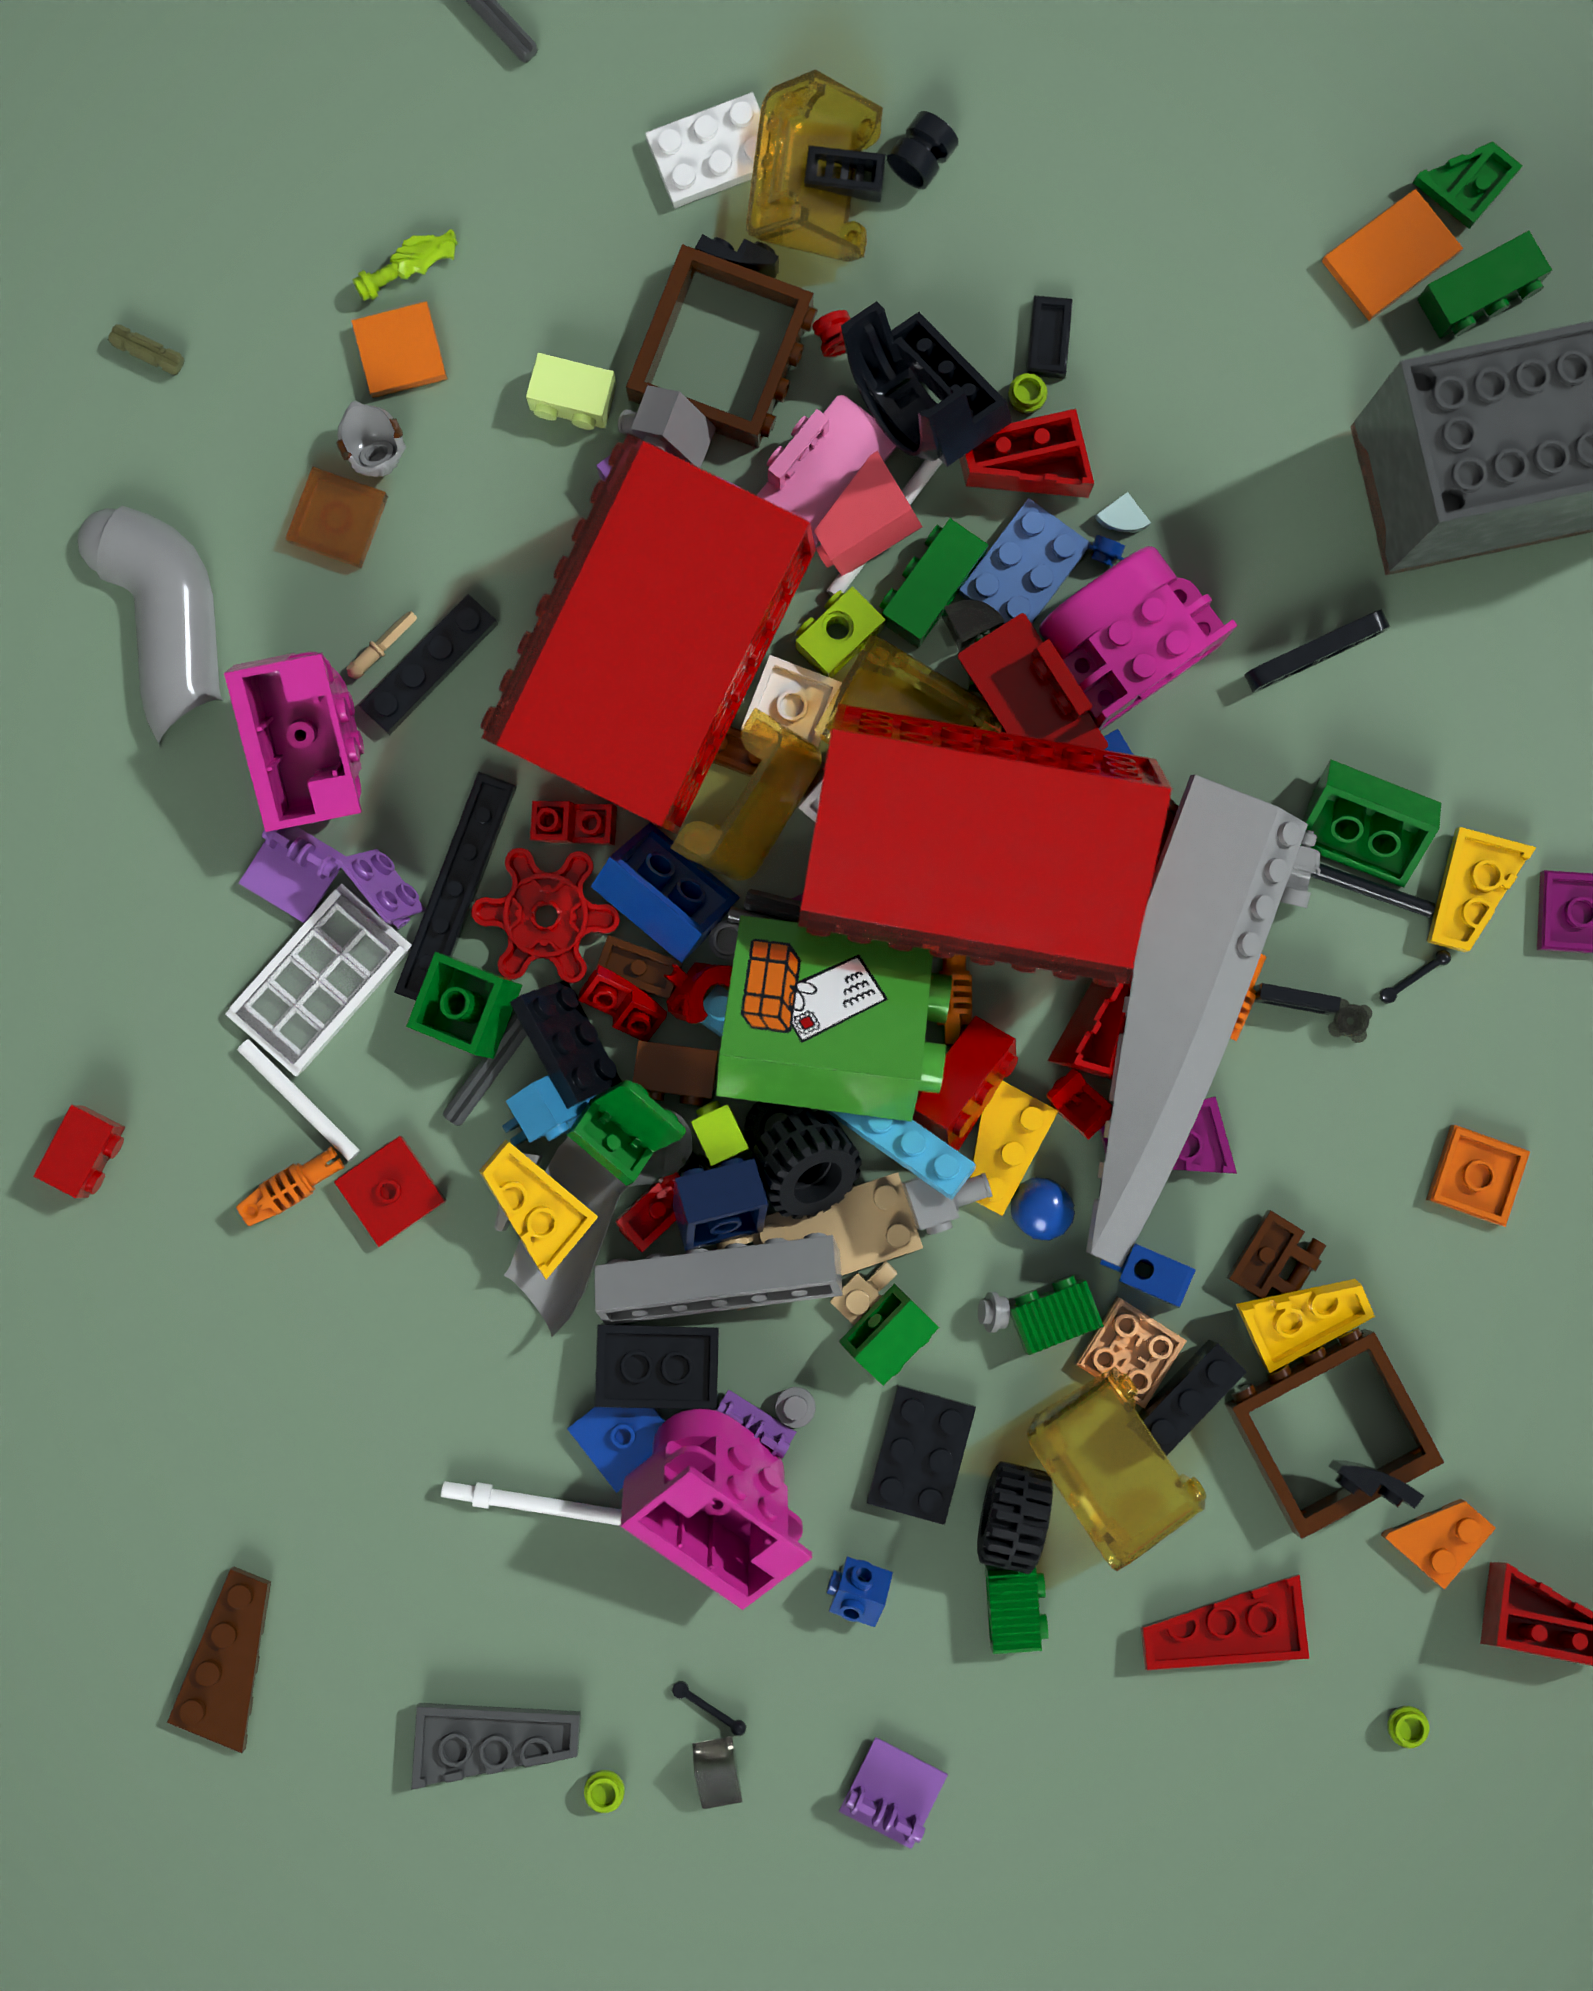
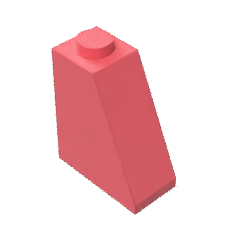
M878 451L869 456L814 530L821 545L815 548L827 568L834 565L841 576L855 570L923 527Z

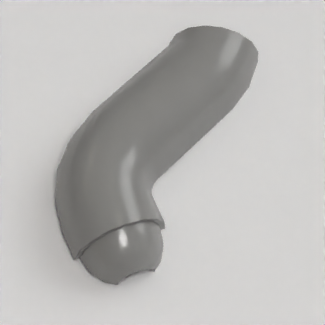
M125 506L117 509L107 508L92 513L82 523L78 534L79 553L87 565L97 572L101 580L124 587L134 597L140 694L147 723L159 744L163 734L183 715L206 702L217 699L223 700L219 689L213 594L207 570L195 547L175 528L149 514Z
M671 1111L676 1115L679 1123L686 1129L683 1138L654 1152L635 1182L628 1186L623 1184L571 1138L568 1137L558 1147L545 1172L595 1213L598 1218L547 1280L540 1273L521 1239L519 1240L511 1265L504 1274V1276L510 1278L519 1286L538 1309L551 1332V1337L571 1318L585 1293L621 1194L628 1187L634 1185L661 1183L665 1176L676 1173L688 1162L692 1153L691 1132L689 1125L681 1115Z

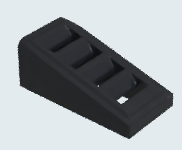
M809 145L804 186L861 200L881 202L886 154ZM819 160L826 161L825 177L817 176ZM834 163L842 165L840 179L833 178ZM850 167L857 168L856 180H848ZM865 171L872 172L871 182H864Z

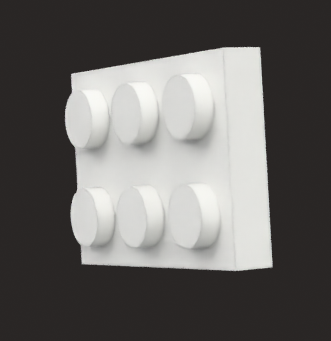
M753 92L645 133L646 141L674 209L781 168V160Z

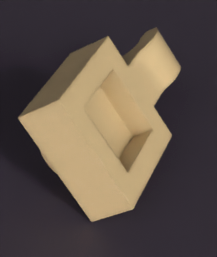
M887 1261L867 1280L857 1272L842 1287L843 1296L832 1297L830 1303L854 1326L882 1297L879 1291L898 1273Z

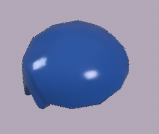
M1033 1177L1018 1186L1011 1199V1216L1018 1227L1032 1239L1051 1241L1065 1234L1071 1226L1075 1215V1205L1065 1188L1056 1181L1049 1178Z

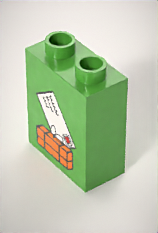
M740 915L719 1053L716 1096L912 1122L918 1092L940 1093L945 1064L946 1044L925 1042L927 1021L946 1023L952 987V975L931 973L934 941Z

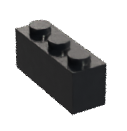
M1208 1340L1148 1402L1145 1409L1142 1408L1126 1426L1154 1454L1163 1460L1247 1371L1218 1343Z

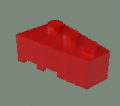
M1076 408L1010 423L959 459L967 487L1088 498L1094 486Z
M1102 963L1047 1061L1112 1080L1118 1037L1120 1033H1124L1126 1014L1122 1010L1124 997L1130 995L1133 973L1128 972L1129 968Z
M975 1016L945 1055L940 1093L919 1091L912 1120L959 1151L985 1107L991 1101L1003 1078L1008 1077L1016 1067L1018 1062L1016 1039Z
M1490 1562L1480 1644L1593 1667V1611L1558 1594L1551 1587L1542 1582H1537L1507 1562Z

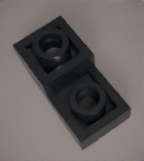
M702 234L695 247L697 250L772 278H776L779 273V256L776 255L770 246L763 242L756 241L754 244L744 238L736 252L733 246L726 240L719 237L711 239Z
M1332 1460L1329 1464V1467L1339 1474L1335 1481L1353 1495H1356L1360 1490L1372 1497L1381 1485L1377 1493L1390 1503L1399 1507L1403 1502L1414 1509L1424 1497L1423 1494L1413 1487L1373 1467L1343 1460Z

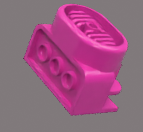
M1147 546L1127 556L1061 603L1042 621L1039 633L1045 641L1047 639L1051 640L1092 704L1093 708L1088 713L1099 730L1102 731L1217 650L1238 625L1233 619L1224 625L1210 607L1213 601L1208 594L1202 596L1191 581L1178 578L1159 551L1153 546Z
M323 652L291 653L235 664L224 672L265 832L361 813L362 809L359 798L362 790L358 773L362 769L360 755L364 754V744L360 731H357L354 716L355 708L351 693L348 692L344 680L331 666Z
M710 1409L686 1410L673 1415L659 1427L653 1440L652 1456L625 1477L620 1526L744 1610L812 1559V1551L797 1542L802 1537L803 1524L801 1518L788 1509V1486L785 1485L782 1459L777 1455L773 1456L771 1454L773 1449L761 1443V1438L758 1437L756 1439L753 1432L732 1417Z

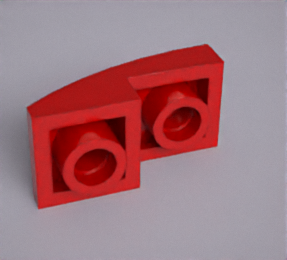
M532 801L530 840L563 844L615 846L617 807L613 804Z
M599 964L579 991L578 1001L613 1016V1028L642 1041L648 1042L667 1017V1012L645 992L625 978Z

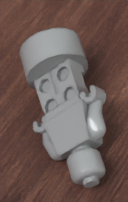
M1307 830L1304 834L1302 846L1299 848L1280 902L1304 908L1308 906L1311 895L1308 892L1311 873L1315 872L1319 875L1321 872L1319 868L1320 852L1311 848L1315 846L1317 836L1313 834L1314 831Z

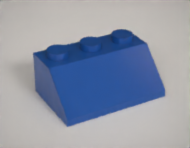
M651 822L608 858L591 885L606 901L612 904L681 963L702 944L714 926L730 911V907L734 906L740 898Z

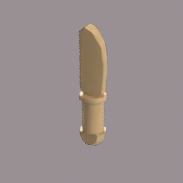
M412 611L407 612L375 643L370 641V645L347 666L348 676L353 679L362 677L381 656H385L383 651L390 647L416 621V615Z

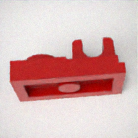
M677 1172L665 1176L663 1182L653 1184L615 1221L619 1231L640 1252L648 1248L676 1221L673 1210L675 1178L680 1177Z

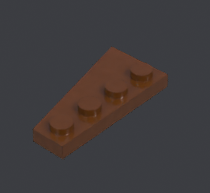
M235 1566L230 1569L167 1723L237 1752L243 1753L245 1751L248 1738V1720L251 1715L254 1698L252 1697L254 1681L260 1656H258L261 1635L264 1632L271 1581Z

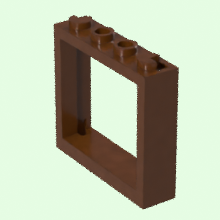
M682 244L627 382L628 400L640 404L648 385L658 387L653 385L652 381L695 272L795 309L751 421L687 398L716 427L715 433L759 448L763 436L768 438L770 432L773 431L776 416L772 415L776 402L783 403L787 395L790 380L786 379L790 366L797 367L804 349V345L800 343L804 330L808 332L812 330V325L818 309L813 308L814 293Z
M1359 1327L1350 1332H1346L1337 1337L1339 1343L1327 1349L1324 1346L1314 1349L1303 1355L1304 1361L1292 1368L1287 1364L1272 1373H1268L1266 1376L1269 1380L1254 1387L1253 1383L1240 1387L1239 1391L1232 1394L1233 1399L1224 1403L1292 1532L1301 1539L1382 1497L1377 1493L1381 1485L1372 1497L1360 1490L1356 1495H1353L1342 1487L1300 1510L1249 1412L1364 1351L1368 1352L1418 1446L1377 1470L1387 1473L1404 1483H1408L1445 1463L1373 1331L1366 1329L1360 1331Z

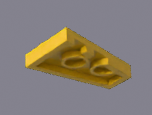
M1463 827L1456 828L1427 942L1461 952L1470 951L1493 916L1496 906L1506 891L1511 888L1517 878L1516 875L1526 860L1531 857L1536 847Z
M1003 1080L980 1116L972 1160L976 1164V1169L969 1177L972 1178L985 1173L991 1188L992 1197L976 1202L1000 1216H1003L1058 1113V1110Z
M505 1139L479 1172L540 1273L547 1280L598 1216Z
M1356 1279L1236 1304L1260 1360L1269 1373L1375 1317L1365 1291Z

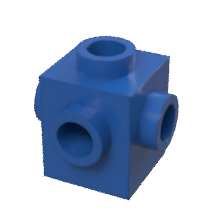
M847 1556L841 1571L833 1570L826 1593L833 1595L829 1612L840 1615L848 1621L860 1622L875 1627L886 1605L893 1572L874 1566L865 1560H856Z

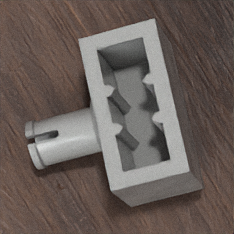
M649 385L646 388L638 411L624 410L618 419V430L622 435L640 437L643 441L698 468L702 466L716 427L680 391Z
M985 1173L969 1178L952 1201L919 1177L902 1182L916 1228L919 1230L926 1229L929 1235L953 1228L951 1220L959 1218L958 1207L992 1197L991 1188Z

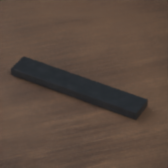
M478 772L394 993L416 1001L434 953L438 952L453 957L517 787L514 784Z

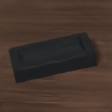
M1034 295L1026 373L1039 377L1065 379L1073 299Z
M1265 983L1254 986L1256 991L1254 1002L1324 1015L1334 1014L1340 1009L1341 997Z

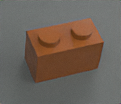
M638 1040L633 1082L644 1087L649 1097L653 1100L664 1101L665 1094L680 1095V1103L703 1106L704 1099L713 1100L719 1052Z

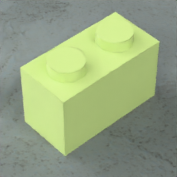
M537 353L526 394L529 408L534 411L536 416L553 421L560 417L572 420L571 423L582 429L593 430L595 426L605 429L617 386L614 371Z

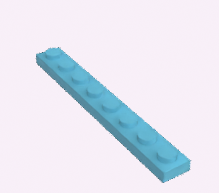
M717 984L703 1001L704 1010L708 1016L703 1022L699 1023L722 1038L729 991ZM824 1110L951 1201L976 1169L974 1162L914 1120L910 1122Z

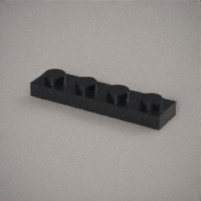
M467 594L359 706L382 729L391 735L498 625L497 620L474 598Z

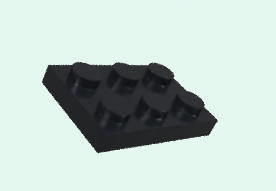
M563 980L522 994L512 1000L510 1004L566 1108L569 1109L594 1098L621 1083L622 1080L617 1073L614 1062L609 1058L600 1042L595 1027L590 1023L581 1007L576 992L569 983Z
M597 1325L594 1407L716 1410L719 1328Z
M898 1384L869 1489L867 1504L945 1525L976 1406Z

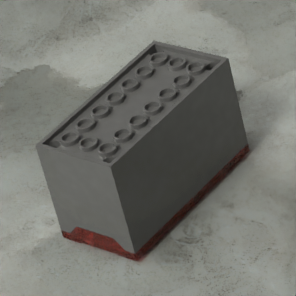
M1593 321L1405 359L1398 363L1350 426L1376 530L1385 575L1593 532Z

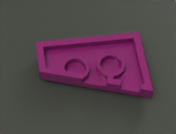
M1216 1096L1204 1100L1172 1170L1237 1174ZM1103 1126L1099 1133L1106 1154L1108 1138H1103L1105 1126Z

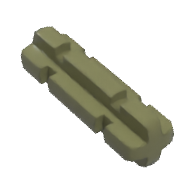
M120 324L113 326L108 337V341L112 346L122 351L127 350L130 355L155 367L160 366L162 370L172 375H177L184 365V358L180 353L170 348L165 349L163 348L164 345L137 332L132 333L130 329Z

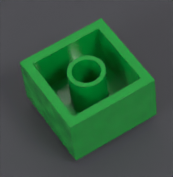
M435 952L406 1027L473 1055L494 1059L513 1011L510 1002L519 996L523 985L457 958Z

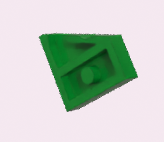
M1490 142L1476 148L1469 155L1461 154L1449 159L1443 166L1427 171V169L1420 171L1412 183L1470 229L1523 165L1497 144Z

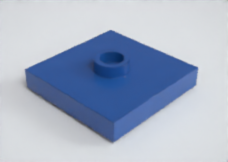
M593 1407L567 1429L617 1493L623 1488L625 1477L652 1456L655 1434L665 1420L656 1408Z

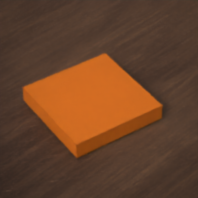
M427 301L351 320L372 398L447 379Z
M1451 1125L1426 1200L1506 1227L1530 1151L1457 1125Z

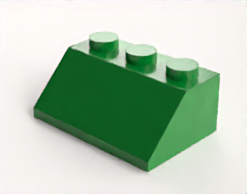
M1330 759L1313 791L1302 821L1308 824L1306 831H1314L1313 834L1317 836L1315 846L1311 848L1318 850L1321 856L1404 888L1440 828L1442 803Z

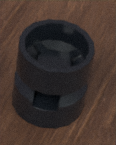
M921 111L917 114L906 129L907 137L900 138L887 155V162L893 172L908 185L922 190L928 187L939 172V164H943L948 160L959 143L953 129L940 117L928 111Z

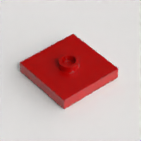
M398 1136L334 1181L378 1247H382L447 1201L402 1136Z

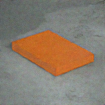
M1415 188L1324 256L1322 263L1368 321H1370L1460 254L1463 247Z

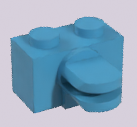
M548 1075L532 1082L506 1100L515 1117L502 1125L505 1133L518 1127L522 1128L523 1131L510 1139L514 1146H518L527 1140L531 1143L543 1136L549 1142L570 1130L590 1100L567 1109Z

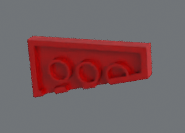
M1297 1574L1141 1627L1145 1670L1310 1659L1300 1575Z

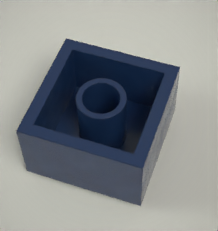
M735 1158L723 1162L719 1168L704 1171L702 1168H694L685 1171L680 1177L675 1178L673 1210L685 1251L763 1232L768 1201L755 1159L743 1161L741 1158Z

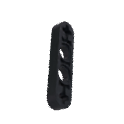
M1377 610L1248 671L1244 676L1253 693L1260 691L1385 632L1391 626L1383 610Z

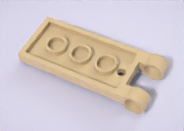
M898 1172L854 1186L850 1192L844 1195L845 1198L841 1202L835 1203L831 1206V1209L824 1213L821 1211L814 1217L808 1218L805 1215L801 1219H793L791 1216L786 1218L780 1215L779 1212L766 1216L763 1232L716 1243L717 1250H720L733 1243L748 1244L753 1242L754 1245H759L772 1238H783L790 1241L804 1239L806 1235L811 1233H823L827 1236L833 1235L840 1250L841 1276L923 1249V1245Z

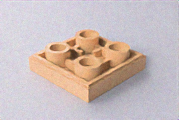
M1117 1296L1102 1320L1104 1326L1096 1329L1075 1364L1145 1409L1187 1340Z

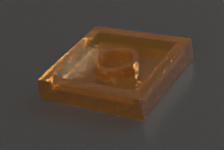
M312 466L285 539L290 544L362 568L388 495L384 491Z

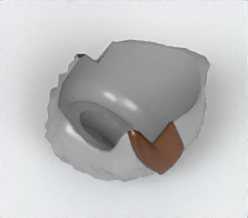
M356 400L351 402L338 426L337 446L343 459L351 463V467L355 469L356 473L368 477L389 475L397 467L399 458L402 457V453L406 448L399 423L389 412L380 407L364 405Z

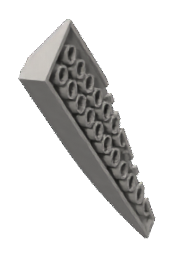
M1190 775L1154 871L1133 969L1129 968L1128 970L1129 973H1133L1130 995L1124 997L1122 1012L1126 1014L1124 1033H1120L1118 1037L1109 1101L1114 1102L1111 1121H1106L1103 1137L1108 1138L1105 1161L1099 1163L1097 1178H1101L1100 1195L1093 1203L1086 1250L1087 1253L1118 1267H1122L1143 1229L1205 1100L1239 1016L1308 826L1307 823L1278 806L1198 775Z

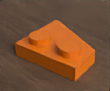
M1459 1499L1444 1505L1439 1511L1434 1513L1427 1512L1415 1517V1521L1396 1529L1391 1527L1385 1530L1381 1536L1445 1590L1496 1527L1466 1501Z

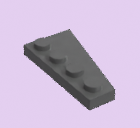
M419 1703L416 1711L411 1790L423 1788L433 1783L463 1780L464 1777L487 1773V1775L503 1772L504 1769L519 1766L529 1767L575 1758L579 1753L581 1711Z

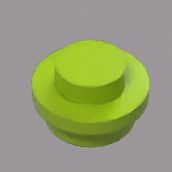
M1022 374L1011 382L1008 398L1011 405L1017 411L1033 413L1044 405L1047 398V387L1044 381L1037 375Z
M1401 1706L1395 1709L1388 1719L1387 1728L1390 1737L1403 1748H1416L1423 1744L1428 1737V1719L1423 1712L1413 1706Z
M600 1770L593 1773L588 1778L584 1787L586 1803L591 1809L599 1813H609L617 1809L625 1795V1786L618 1774L610 1770Z

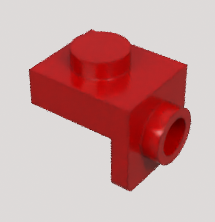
M1072 1069L1066 1076L1059 1078L1046 1095L1054 1108L1058 1110V1113L1088 1140L1105 1125L1106 1121L1111 1119L1113 1106L1087 1084L1076 1069Z

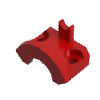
M695 962L686 974L678 965L673 963L672 974H664V977L676 987L666 1001L668 1011L676 1019L691 1024L703 1022L708 1016L703 1006V998L707 989L714 984H722L729 987L732 967Z

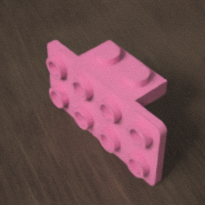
M845 395L837 396L824 413L816 409L810 418L803 416L798 421L791 433L793 439L785 448L779 446L767 461V466H769L768 482L756 495L810 521L815 548L820 543L814 532L815 528L869 456L878 451L885 462L897 448L882 431L875 419Z

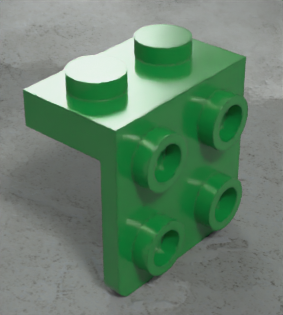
M624 1080L590 1099L566 1135L623 1184L628 1186L635 1182L654 1152L682 1139L686 1129L679 1123L675 1114L663 1109L650 1098L644 1087L629 1080Z

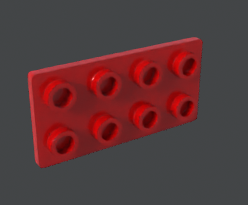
M1021 613L958 654L959 662L1004 732L1103 750L1108 747V742L1088 713L1093 708L1092 704L1051 640L1042 641L1026 614Z

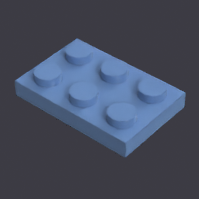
M1028 498L960 588L958 594L1001 626L1021 613L1026 614L1031 624H1033L1089 549L1088 545L1092 543Z

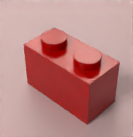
M71 1104L33 1177L74 1198H88L90 1194H95L101 1187L105 1178V1173L102 1171L108 1159H113L120 1151L124 1142V1138L121 1135L125 1126L84 1105Z

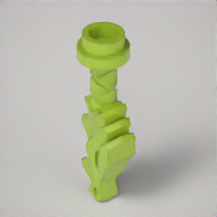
M450 229L439 237L434 235H412L409 239L404 240L402 247H398L395 254H391L390 264L372 274L362 270L357 273L358 277L352 279L361 298L364 301L369 298L374 300L379 297L377 293L380 291L379 287L398 277L407 280L414 273L425 275L429 267L439 259L450 258L454 261L455 246L458 245L456 234Z

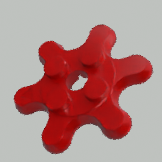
M524 848L512 849L506 855L504 863L506 870L512 878L510 892L500 899L480 898L473 904L471 910L472 917L477 924L484 927H500L508 936V947L498 960L500 974L507 979L516 980L525 974L531 962L544 958L554 963L562 980L567 983L579 982L587 972L586 962L579 952L581 939L591 932L611 933L616 930L620 922V915L612 905L592 904L584 897L583 885L594 869L591 857L582 851H575L566 857L564 864L559 870L548 873L537 867L532 854ZM545 905L553 906L558 914L555 923L548 927L538 925L535 918L537 910Z

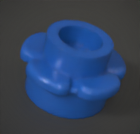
M1096 535L1093 544L1088 545V548L1094 551L1091 558L1113 567L1115 560L1121 561L1124 559L1121 556L1125 545L1109 538Z

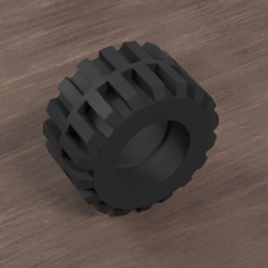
M803 1110L799 1115L793 1113L788 1115L787 1119L774 1123L770 1131H765L760 1137L761 1142L755 1144L752 1150L754 1155L750 1157V1160L755 1159L765 1195L772 1207L780 1215L786 1218L791 1216L793 1219H801L805 1215L808 1218L814 1217L817 1213L821 1211L824 1213L831 1209V1206L835 1203L841 1202L845 1198L844 1195L855 1186L854 1181L859 1178L861 1173L859 1167L862 1165L858 1150L836 1119L820 1110L815 1113L812 1110Z
M1000 1461L994 1468L987 1486L979 1523L977 1553L980 1563L1030 1574L1036 1567L1045 1544L1052 1508L1053 1484L1048 1471Z

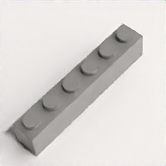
M811 1233L806 1235L804 1239L790 1241L783 1238H772L766 1240L764 1244L751 1246L733 1243L725 1246L724 1249L712 1251L697 1248L686 1251L685 1254L674 1256L657 1253L647 1256L646 1259L635 1261L621 1258L612 1259L607 1264L594 1266L595 1312L605 1325L843 1296L840 1250L834 1236H827L823 1233Z

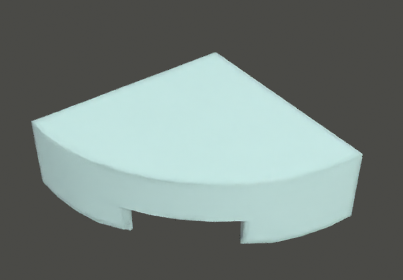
M1128 492L1099 512L1095 517L1096 521L1106 529L1119 532L1136 533L1146 529L1151 524L1150 520Z

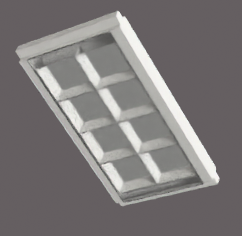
M341 883L229 1007L230 1009L225 1015L293 1075L298 1077L409 953L412 944L388 923H385L379 915Z

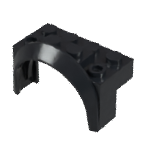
M876 301L841 325L849 366L857 388L882 431L904 453L928 461H935L939 458L948 467L1012 423L1007 401L920 312H917L891 330L885 309ZM911 378L905 385L886 396L888 390L895 389L901 381ZM919 381H922L941 402L937 404Z

